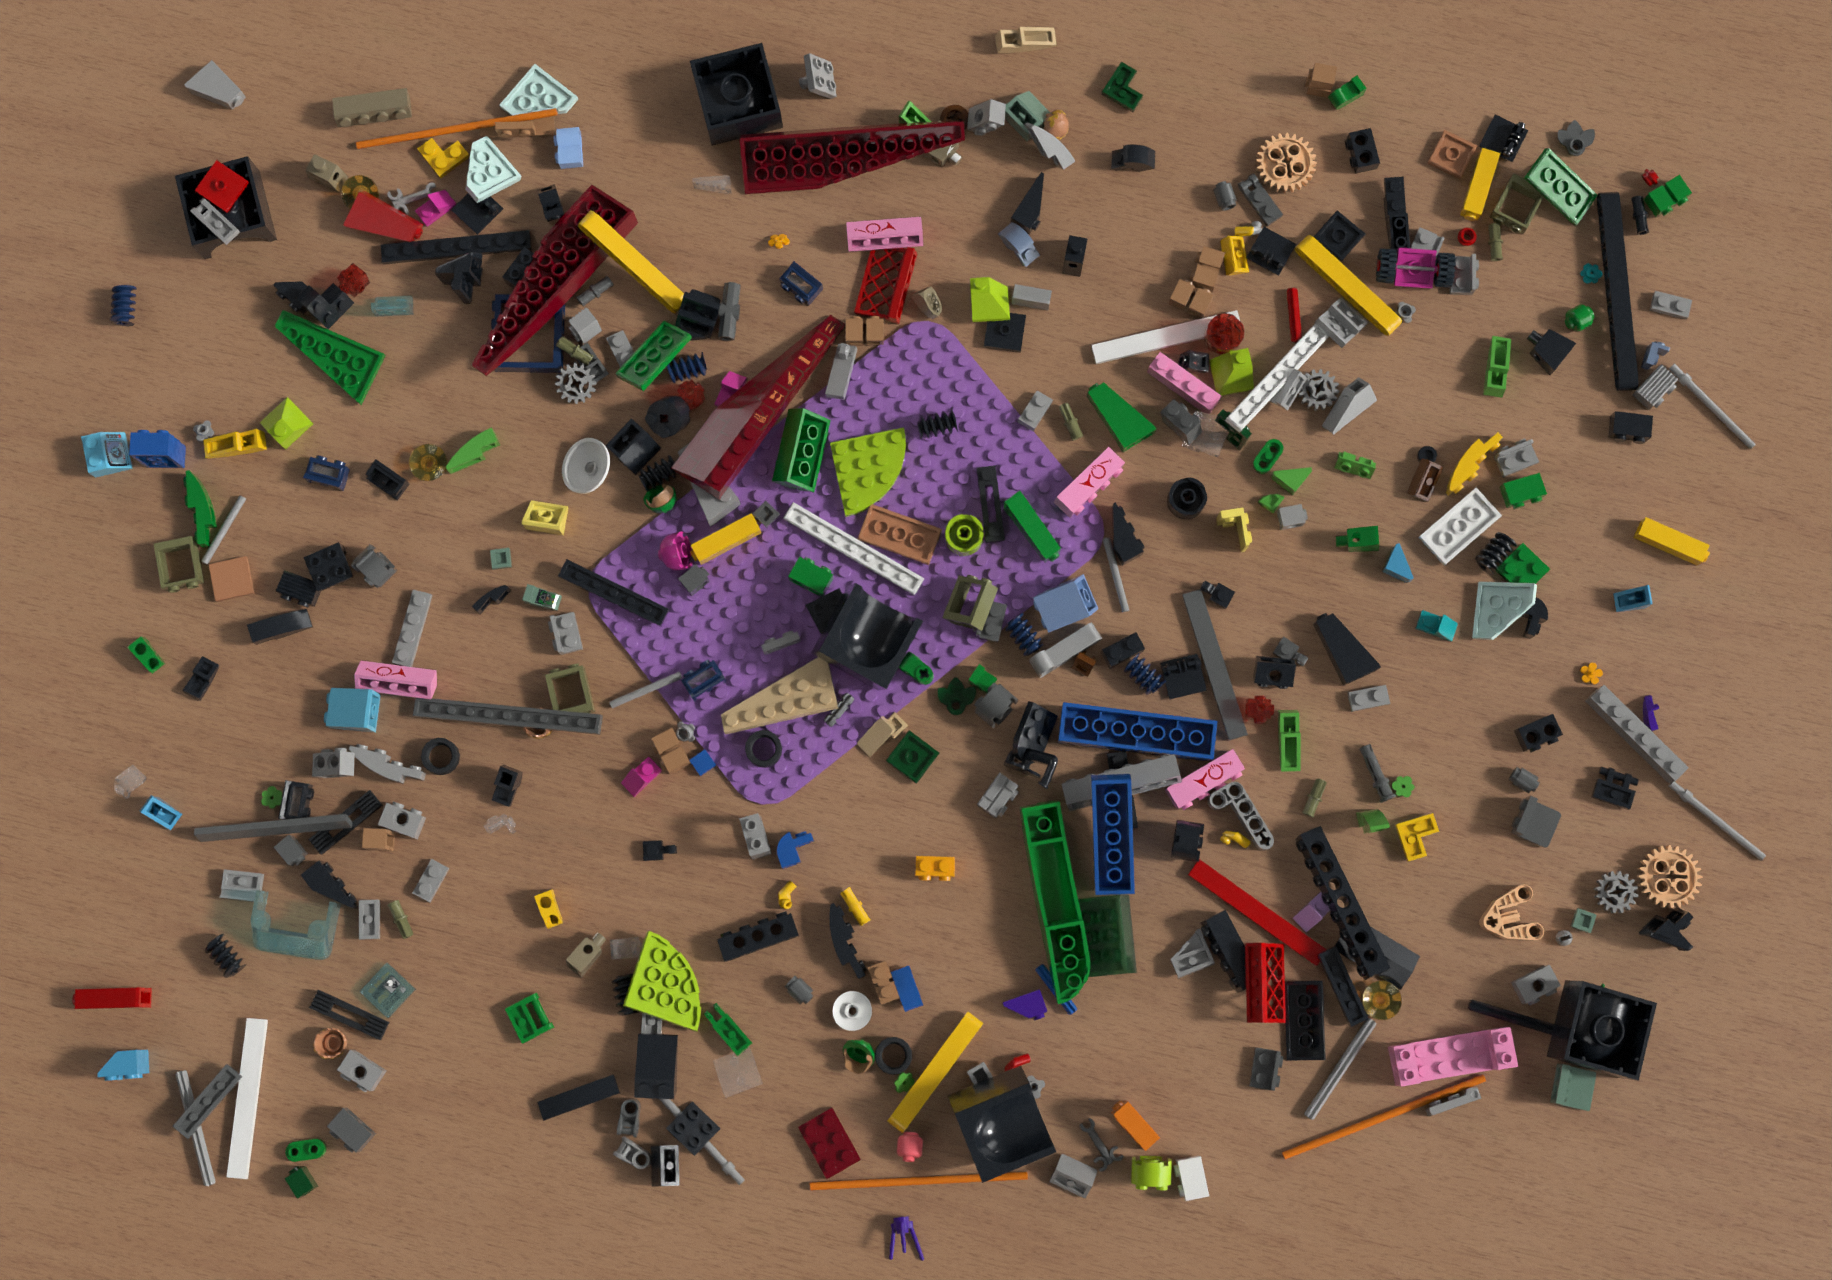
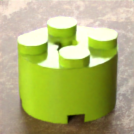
M961 514L953 517L948 522L945 530V541L948 548L953 553L962 557L974 554L983 542V526L972 515ZM961 532L964 534L968 533V537L961 538Z
M1140 1156V1160L1132 1157L1131 1183L1135 1184V1188L1139 1190H1146L1148 1187H1156V1190H1168V1186L1171 1185L1172 1160L1167 1158V1161H1162L1161 1156Z

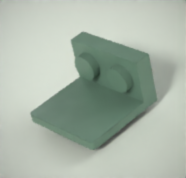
M1557 1064L1550 1103L1590 1111L1596 1072L1571 1067L1570 1065Z

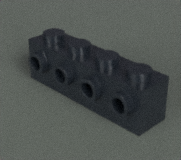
M1224 910L1200 922L1202 925L1201 930L1204 936L1209 938L1213 953L1219 957L1222 970L1228 974L1231 987L1238 993L1246 989L1245 945L1228 913Z

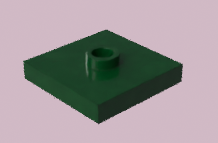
M908 730L886 759V762L917 784L940 753Z

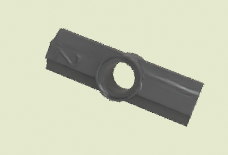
M735 282L724 283L723 300L720 303L719 310L720 325L718 339L723 341L735 340L736 323L739 320L740 314L739 298L741 285Z

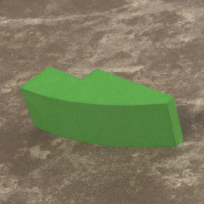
M1492 336L1483 395L1500 398L1504 395L1510 362L1511 339L1498 336Z
M492 427L470 439L457 451L446 466L450 474L486 460L483 452L500 446Z
M1278 710L1281 772L1301 771L1299 711Z
M1378 809L1356 812L1359 828L1363 827L1364 834L1390 828L1388 820Z

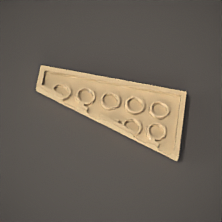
M818 657L721 714L725 735L838 709L829 663Z

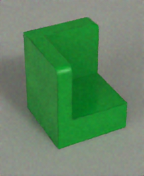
M980 664L968 679V683L986 695L988 694V688L997 681V678L985 671V667Z

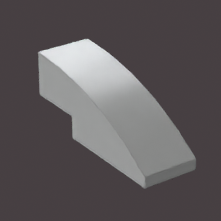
M1028 122L1024 124L1041 155L1046 158H1052L1056 167L1064 170L1075 162L1067 148L1052 134Z

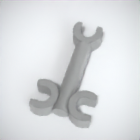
M431 182L426 186V189L403 197L399 188L397 189L398 195L396 197H392L390 191L387 195L393 202L394 208L398 210L404 209L405 213L409 214L405 204L427 197L428 194L432 193L430 191L436 185Z

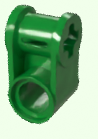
M910 651L905 654L898 668L923 685L930 684L934 679L932 669ZM926 671H928L929 677H924L923 679H921L922 676L920 673H925Z

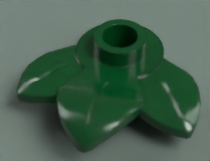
M957 677L951 680L947 689L938 688L939 701L946 705L948 712L952 715L962 714L966 706L973 703L976 696V688L968 687L965 689ZM958 703L960 707L959 709H954L952 705Z

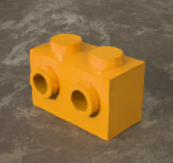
M916 856L915 877H919V880L931 881V877L939 878V881H950V878L955 877V857Z

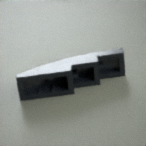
M613 1074L537 1103L542 1119L545 1121L619 1094L620 1091Z

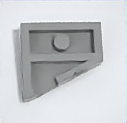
M1197 929L1194 935L1171 958V963L1178 978L1215 964L1201 929Z

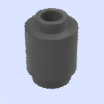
M1223 181L1216 184V188L1213 191L1222 211L1236 207L1237 199L1231 183Z
M1516 767L1509 777L1513 785L1526 793H1530V791L1535 792L1540 783L1537 781L1538 776L1519 767Z
M796 976L785 986L788 990L787 993L800 1005L803 1002L807 1004L814 997L811 994L814 990L805 981Z

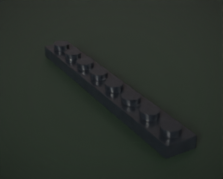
M530 230L381 244L382 264L386 265L457 258L469 252L488 255L519 252L524 247L532 250Z

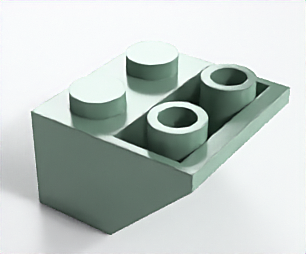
M1030 91L1015 96L1006 104L1005 120L1028 142L1032 137L1024 124L1028 122L1043 128V123L1047 118L1046 114L1050 112Z

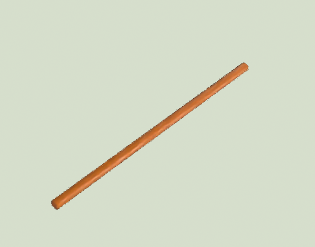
M557 108L358 141L356 142L357 149L493 127L495 122H521L558 116Z
M1483 1074L1286 1150L1282 1152V1155L1286 1160L1484 1083L1486 1082L1485 1076Z
M1008 1172L986 1182L1028 1180L1027 1172ZM979 1174L810 1182V1190L982 1181Z

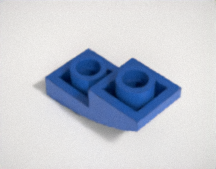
M910 966L892 971L891 974L904 1011L907 1012L923 1006Z

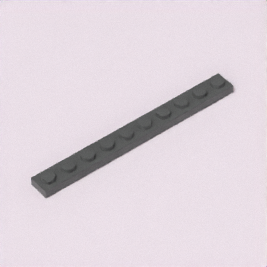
M415 698L413 716L420 718L600 735L603 718L601 714L433 698Z

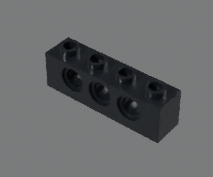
M787 911L776 914V919L769 921L768 918L757 921L758 925L750 927V924L740 927L739 932L732 934L731 931L720 934L721 938L717 939L724 962L799 937L792 914H787ZM774 924H779L782 928L778 935H773L771 932V927ZM757 930L763 933V938L760 941H754L752 937L753 933ZM737 937L744 939V945L741 948H736L734 945V940Z

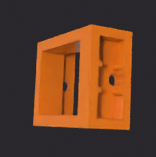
M1119 1100L1112 1107L1114 1111L1111 1112V1115L1142 1150H1148L1160 1139L1158 1134L1128 1101L1125 1100L1123 1102Z

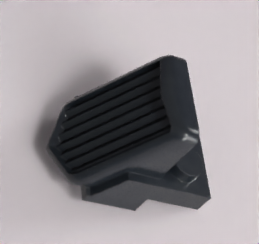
M469 252L435 269V275L445 285H451L452 290L464 304H471L473 286L481 287L482 253Z
M692 289L690 293L685 292L675 326L689 333L692 337L690 341L711 339L718 318L721 300L695 289Z
M1674 908L1665 918L1655 915L1642 927L1639 935L1671 945L1679 951H1689L1693 946L1679 931L1686 929L1694 917L1688 911Z

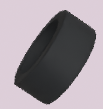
M760 730L749 736L745 744V752L752 764L757 767L767 768L779 761L782 755V745L776 734L768 730ZM759 738H768L774 743L775 753L770 759L760 760L754 756L752 747Z
M438 737L431 739L425 744L422 749L421 759L425 768L436 775H446L456 769L459 764L460 753L453 742L446 738ZM439 745L448 747L452 754L450 763L442 768L433 766L429 759L431 750Z
M889 1037L881 1041L875 1051V1061L878 1067L883 1072L891 1075L900 1074L905 1071L912 1060L910 1046L903 1039L897 1037ZM890 1044L901 1046L905 1052L904 1062L898 1067H889L882 1060V1052Z

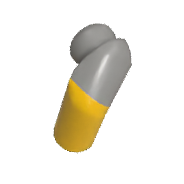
M1254 221L1251 223L1252 226L1235 227V236L1259 234L1262 231V224L1259 221Z

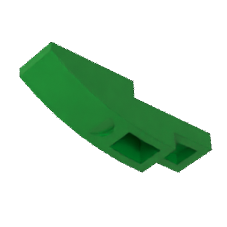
M187 470L186 477L183 478L184 487L187 488V495L184 497L185 505L193 512L196 511L193 514V520L197 527V531L194 532L195 542L202 548H207L210 546L209 529L217 528L214 508L201 481L194 473Z

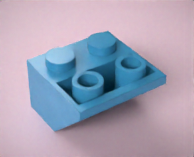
M117 1051L97 1073V1077H104V1081L123 1080V1076L124 1079L143 1078V1074L149 1073V1051Z

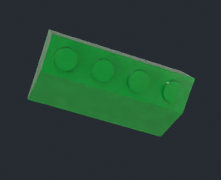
M804 408L788 409L772 482L784 487L814 493L831 420Z

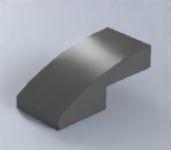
M586 343L580 348L593 355L588 366L584 364L585 370L589 367L591 368L589 374H595L592 380L598 382L609 375L590 345ZM576 359L579 365L581 366L582 362Z

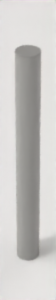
M241 495L238 497L203 556L202 562L209 563L246 498Z
M1105 538L1103 543L1122 613L1128 612L1130 610L1110 538Z
M680 671L614 699L610 701V705L612 708L620 706L682 679Z

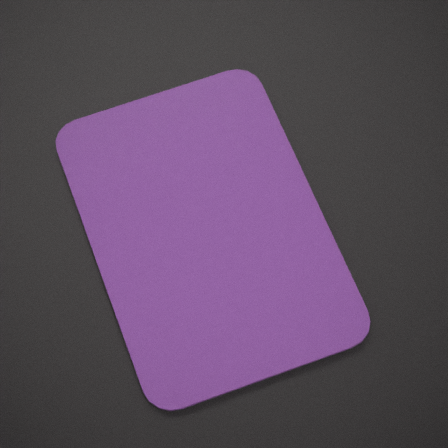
M931 321L913 322L899 329L884 341V345L877 346L853 365L845 400L827 398L825 395L826 386L798 407L831 420L814 493L784 487L772 482L786 418H784L771 428L729 486L739 498L741 505L710 527L694 489H692L675 503L672 510L657 516L604 557L592 571L669 609L660 627L589 592V599L596 613L652 683L679 671L683 679V675L690 670L695 672L700 669L699 665L708 659L710 662L712 660L715 661L727 682L723 683L722 681L713 687L712 691L698 696L695 702L683 685L682 679L657 690L684 724L694 725L693 735L707 751L734 788L749 801L762 805L777 804L791 797L857 745V742L880 717L884 716L888 719L894 712L900 711L988 641L976 638V632H973V629L954 625L942 618L959 575L964 577L972 575L977 577L978 580L986 578L991 580L992 585L998 588L994 602L1007 605L1002 630L1010 620L1034 605L1033 597L1062 583L1086 564L1100 549L1104 536L1103 519L1096 506L1092 502L1089 503L1087 501L1083 505L1084 510L1078 516L1074 514L1069 518L1054 503L1056 497L1074 480L1035 432L1017 422L1020 414L954 334L943 325ZM952 409L955 414L958 432L953 428V432L950 434L948 429H946L945 435L938 431L937 437L931 432L930 438L923 434V439L920 440L917 426L920 415L926 420L927 414H930L933 419L935 412L941 417V412L945 411L948 416L949 410ZM904 427L906 450L902 469L892 488L874 505L942 529L941 535L929 565L868 543H863L924 578L915 596L783 519L794 502L852 537L858 538L868 509L845 517L830 446L831 442ZM996 465L1005 541L986 543L984 533L983 542L978 551L968 556H959L953 553L946 544L945 530L947 524L957 515H972L981 522L984 532L977 467ZM985 486L989 522H997L992 486ZM1019 490L1061 548V551L1058 553L1060 556L1053 562L1047 561L1044 563L1003 510L1004 502ZM765 501L780 514L767 528L755 518L761 529V534L702 565L699 560L695 562L693 557H690L689 562H693L690 568L697 564L699 568L703 566L710 574L707 576L710 582L693 596L678 579L690 568L684 570L669 569L658 557L660 544L669 534L682 531L684 532L682 534L683 537L687 536L690 543L693 544L751 513L753 514ZM961 532V538H967L968 533L964 534L963 532ZM799 557L803 559L805 557L810 558L815 562L816 566L820 568L825 566L832 571L834 579L825 595L840 588L843 594L848 585L857 583L862 586L865 592L883 604L923 621L908 651L916 655L932 669L934 679L930 684L923 685L898 668L886 690H876L829 663L837 703L839 700H842V696L845 693H849L854 698L851 705L848 704L847 710L839 719L835 720L837 722L832 727L824 722V718L831 714L830 711L725 735L721 714L818 658L811 652L821 634L805 605L820 597L790 582L788 578ZM970 586L960 614L971 615L981 589L980 587ZM793 631V633L798 632L801 642L767 655L764 654L761 645L765 644V640L782 638V634ZM712 667L688 683L694 689L717 673ZM926 671L925 673H920L922 676L921 679H923L924 677H929L928 671ZM760 730H768L776 734L782 745V755L779 761L767 768L757 767L752 764L745 752V744L749 736ZM759 738L754 742L752 751L756 758L767 760L775 753V745L768 738Z

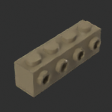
M407 88L332 98L334 118L338 127L365 125L412 117L411 100Z

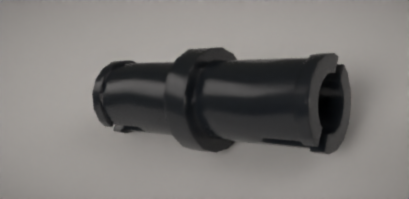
M1643 196L1631 198L1634 211L1632 217L1636 223L1637 235L1649 233L1647 223L1648 212L1645 211Z

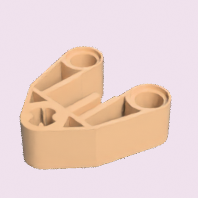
M1526 884L1518 885L1493 900L1479 920L1480 927L1484 931L1506 940L1534 941L1541 939L1544 935V928L1541 924L1528 923L1504 929L1503 925L1520 921V915L1517 909L1501 914L1499 912L1501 909L1529 901L1533 896L1532 888ZM1520 888L1524 889L1526 892V897L1524 899L1520 898L1518 895V891ZM1493 920L1494 924L1487 925L1486 921ZM1531 926L1537 930L1535 937H1532L1529 933Z

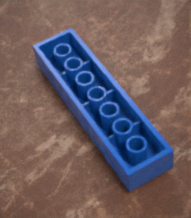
M1063 702L1058 743L1160 756L1175 754L1176 758L1211 762L1214 759L1218 721Z

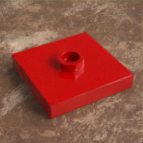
M216 160L195 191L228 213L249 182Z

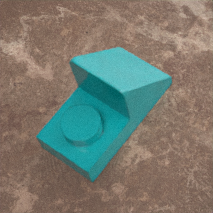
M1422 610L1415 629L1452 642L1458 623L1444 614L1438 616Z

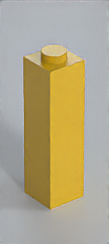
M1482 148L1479 152L1460 215L1464 216L1465 219L1478 221L1482 215L1500 153Z
M751 513L691 544L693 550L690 553L694 561L699 560L702 565L762 532Z
M1647 517L1640 521L1633 537L1696 566L1706 562L1710 554L1708 551L1709 544Z

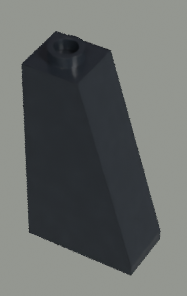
M1324 613L1316 617L1317 621L1313 625L1343 686L1381 668L1375 658L1333 613L1330 615Z

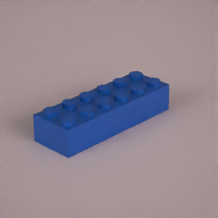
M1091 775L1095 895L1135 894L1131 775Z

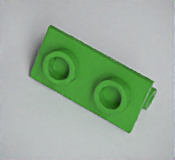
M1345 451L1343 453L1339 452L1335 469L1371 479L1376 469V463L1373 460L1359 457V460L1355 461L1356 455Z

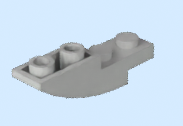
M357 744L356 747H349V750L355 753L354 756L362 764L381 776L404 784L405 777L425 780L426 773L421 771V767L410 765V768L402 767L403 763L393 760L390 764L391 757L386 755L387 751L375 748V751L367 750L368 746Z

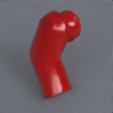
M1025 1053L1014 1057L1005 1066L1004 1072L1030 1063L1029 1054Z

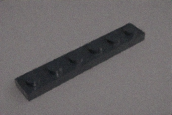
M566 559L558 575L559 578L660 627L669 612L668 608Z

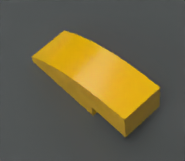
M258 429L242 433L232 432L203 440L205 458L207 459L267 450L265 431Z

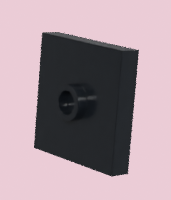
M1337 210L1313 237L1342 262L1365 236V233Z
M1010 313V320L987 321L984 348L1021 353L1026 315Z

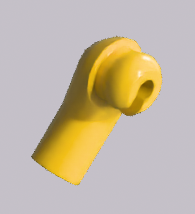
M1233 831L1223 832V836L1220 838V841L1228 845L1232 840L1243 848H1247L1251 842L1239 832Z
M791 880L778 892L779 905L782 909L786 910L792 906L790 893L797 887Z

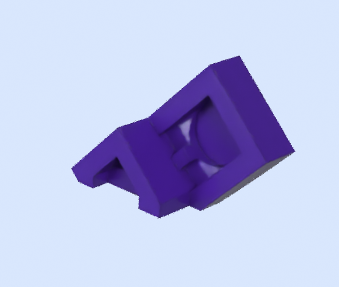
M1648 695L1644 697L1643 722L1653 732L1659 729L1653 712L1658 710L1659 706L1654 704L1652 696Z

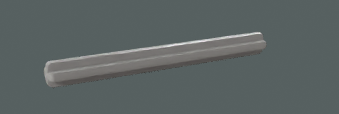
M1370 1018L1365 1020L1305 1111L1304 1115L1311 1120L1316 1117L1375 1028L1376 1022Z
M183 1070L175 1075L184 1110L186 1111L195 1100L186 1070ZM200 1126L191 1137L204 1186H210L215 1184L216 1181L202 1127Z

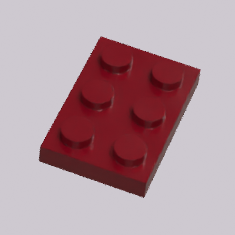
M833 1107L798 1127L826 1180L861 1160Z

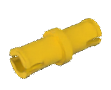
M850 887L839 893L849 907L848 911L853 913L860 926L871 920L861 906L862 902L857 900Z

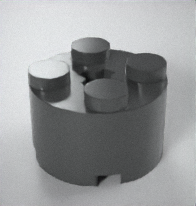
M369 544L353 560L351 566L358 573L362 572L365 575L364 580L369 585H374L376 588L382 587L397 572V569H394L395 566L383 553H376L374 551L376 548Z
M993 683L987 690L988 694L984 698L980 697L974 706H976L975 714L989 726L995 728V723L1001 724L1012 712L1011 705L1013 703L1016 705L1018 699L1001 684Z

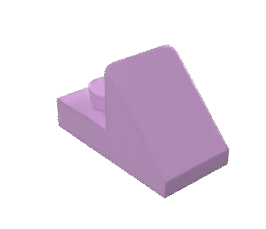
M1321 892L1293 917V920L1305 932L1321 921L1322 917L1330 911L1328 905H1325L1322 900Z

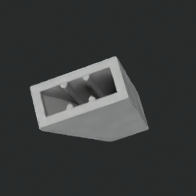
M212 60L184 84L191 94L232 110L240 106L246 98L243 92Z

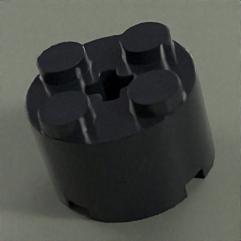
M664 396L650 405L645 421L650 429L661 438L671 437L688 426L690 422V409L681 397Z
M1191 477L1176 481L1167 496L1168 509L1173 515L1181 519L1190 520L1195 518L1202 512L1207 502V493L1204 485L1199 480ZM1186 496L1190 497L1188 502L1184 500Z
M1184 820L1176 821L1171 852L1172 858L1199 862L1200 851L1198 849H1202L1203 837L1199 836L1203 835V823Z

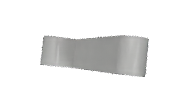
M1091 622L1046 651L1043 650L1030 658L1029 663L1039 678H1042L1077 656L1079 652L1082 653L1099 642L1102 637Z
M1231 782L1209 796L1208 806L1213 810H1220L1229 804L1231 805L1258 850L1265 851L1273 846L1274 838L1240 783ZM1231 786H1235L1238 789L1239 793L1237 796H1232L1229 793ZM1213 796H1219L1222 799L1220 806L1213 804ZM1240 803L1248 805L1249 810L1247 813L1240 811ZM1250 820L1258 822L1259 827L1257 830L1250 828ZM1261 830H1263V833H1261L1260 835H1257V836L1254 835V834L1260 832ZM1262 838H1263V839H1265V838L1268 839V842L1266 843V845H1265V844H1263V845L1260 844V841L1262 840Z

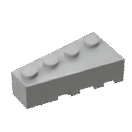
M689 444L678 451L679 456H681ZM691 482L710 527L741 505L739 498L730 487L718 500Z

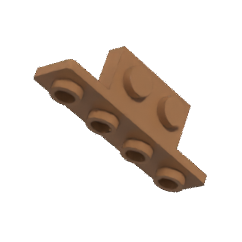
M546 117L521 122H495L493 127L481 128L480 136L482 138L485 136L503 138L554 136L555 119L554 117ZM484 118V119H480V121H482V120H488V119H494V118Z

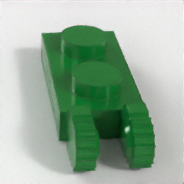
M715 1003L713 1007L722 1018L716 1022L710 1012L706 1011L704 1015L732 1051L739 1056L753 1043L729 1014L725 1013Z

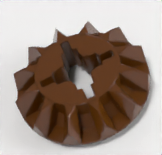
M950 105L942 111L940 116L941 122L952 121L949 119H953L957 113V119L964 121V130L967 129L968 111L964 107Z

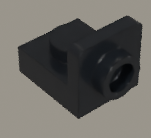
M1188 350L1180 354L1178 364L1186 371L1207 373L1209 372V353Z

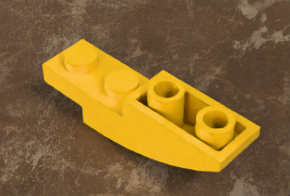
M1499 432L1485 444L1478 439L1460 458L1447 485L1446 494L1448 496L1452 492L1457 494L1464 487L1462 483L1466 480L1470 482L1478 475L1476 473L1480 468L1478 464L1487 457L1485 454L1489 450L1491 452L1495 451L1501 445L1499 441L1503 437Z

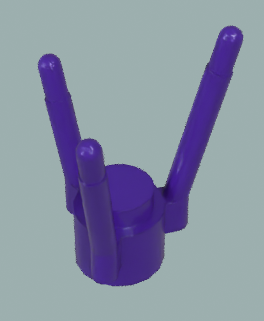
M909 1216L893 1218L889 1259H893L896 1231L901 1236L902 1252L906 1253L905 1233H909V1229L920 1260L923 1261L924 1256L913 1228V1221H909Z

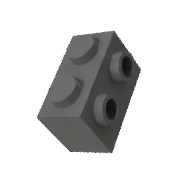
M1173 399L1160 411L1162 421L1188 445L1203 433L1200 424L1201 420L1197 415H1191L1183 403H1178Z
M342 1108L327 1125L330 1129L329 1133L334 1138H340L344 1141V1147L352 1153L354 1151L356 1153L361 1152L376 1134L349 1108Z

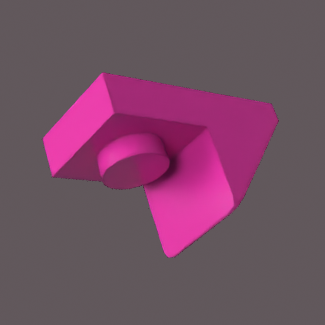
M446 190L428 194L427 196L430 200L415 210L427 227L456 205Z
M729 371L721 382L722 387L714 403L715 406L718 407L743 387L747 378Z
M647 757L637 768L630 770L621 784L635 797L662 770L650 757Z

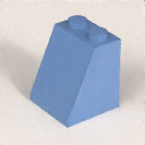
M1084 574L1033 597L1034 607L1040 612L1042 617L1041 623L1048 633L1087 618L1098 610Z

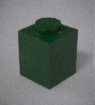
M297 1166L288 1172L289 1176L285 1178L297 1199L304 1197L319 1187L307 1167L300 1168Z

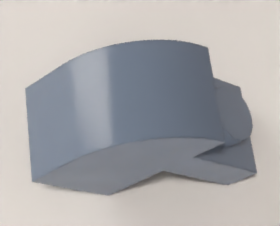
M1011 222L998 233L1005 246L1014 251L1023 266L1027 267L1040 256L1033 245L1034 241L1019 225Z

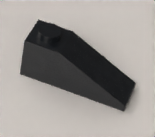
M1042 172L1011 217V222L1019 225L1029 235L1032 230L1036 231L1041 223L1039 218L1044 173Z

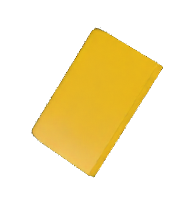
M1227 236L1223 238L1220 243L1222 252H1225L1223 260L1226 275L1248 273L1249 268L1243 236Z

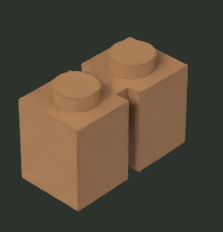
M1315 63L1313 69H1309L1308 76H1306L1304 87H1308L1306 94L1328 98L1334 86L1337 67Z
M1203 246L1202 252H1197L1195 262L1198 263L1197 268H1192L1189 278L1192 280L1195 288L1203 287L1211 291V293L1213 292L1225 252Z
M1179 279L1168 304L1184 311L1191 295L1194 294L1195 296L1187 313L1202 319L1214 295L1206 288H1195L1194 284L1189 280Z
M851 316L850 319H846V344L863 346V326H866L867 346L884 345V319H880L878 316H870L867 320H863L859 316Z
M673 728L651 738L654 742L651 744V747L656 755L660 754L662 760L659 762L664 772L668 770L672 774L691 764Z
M363 829V833L360 834L362 848L371 851L394 852L395 832L388 829Z
M887 961L868 967L873 984L878 983L879 987L875 989L881 1005L899 999L894 981L889 982L892 975Z

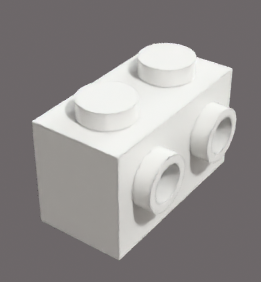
M1201 1156L1176 1160L1177 1165H1173L1175 1176L1180 1178L1181 1185H1178L1180 1197H1184L1185 1201L1208 1197L1209 1192Z

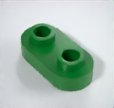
M1270 439L1266 442L1253 461V468L1257 473L1266 474L1271 470L1283 453L1284 447L1281 441ZM1271 447L1276 448L1275 453L1270 451ZM1264 462L1266 466L1262 468L1259 466V463Z
M321 1139L296 1141L286 1147L285 1154L292 1162L318 1159L326 1153V1144ZM314 1145L318 1148L316 1153L312 1151ZM294 1148L298 1150V1154L296 1156L292 1153V1150Z

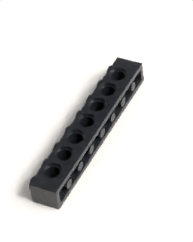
M1319 826L1300 834L1295 839L1296 847L1299 852H1302L1305 858L1304 863L1314 876L1313 882L1316 887H1319L1322 893V900L1331 911V919L1337 924L1339 935L1346 942L1348 953L1357 964L1358 974L1365 981L1389 970L1388 961L1322 827ZM1311 847H1315L1318 850V854H1314ZM1320 864L1326 866L1327 872H1323L1320 869ZM1329 882L1334 883L1336 887L1335 890L1329 887ZM1337 900L1343 901L1344 908L1338 905ZM1346 917L1352 919L1353 926L1346 922ZM1355 935L1361 938L1362 943L1356 942ZM1364 953L1370 956V961L1365 960Z

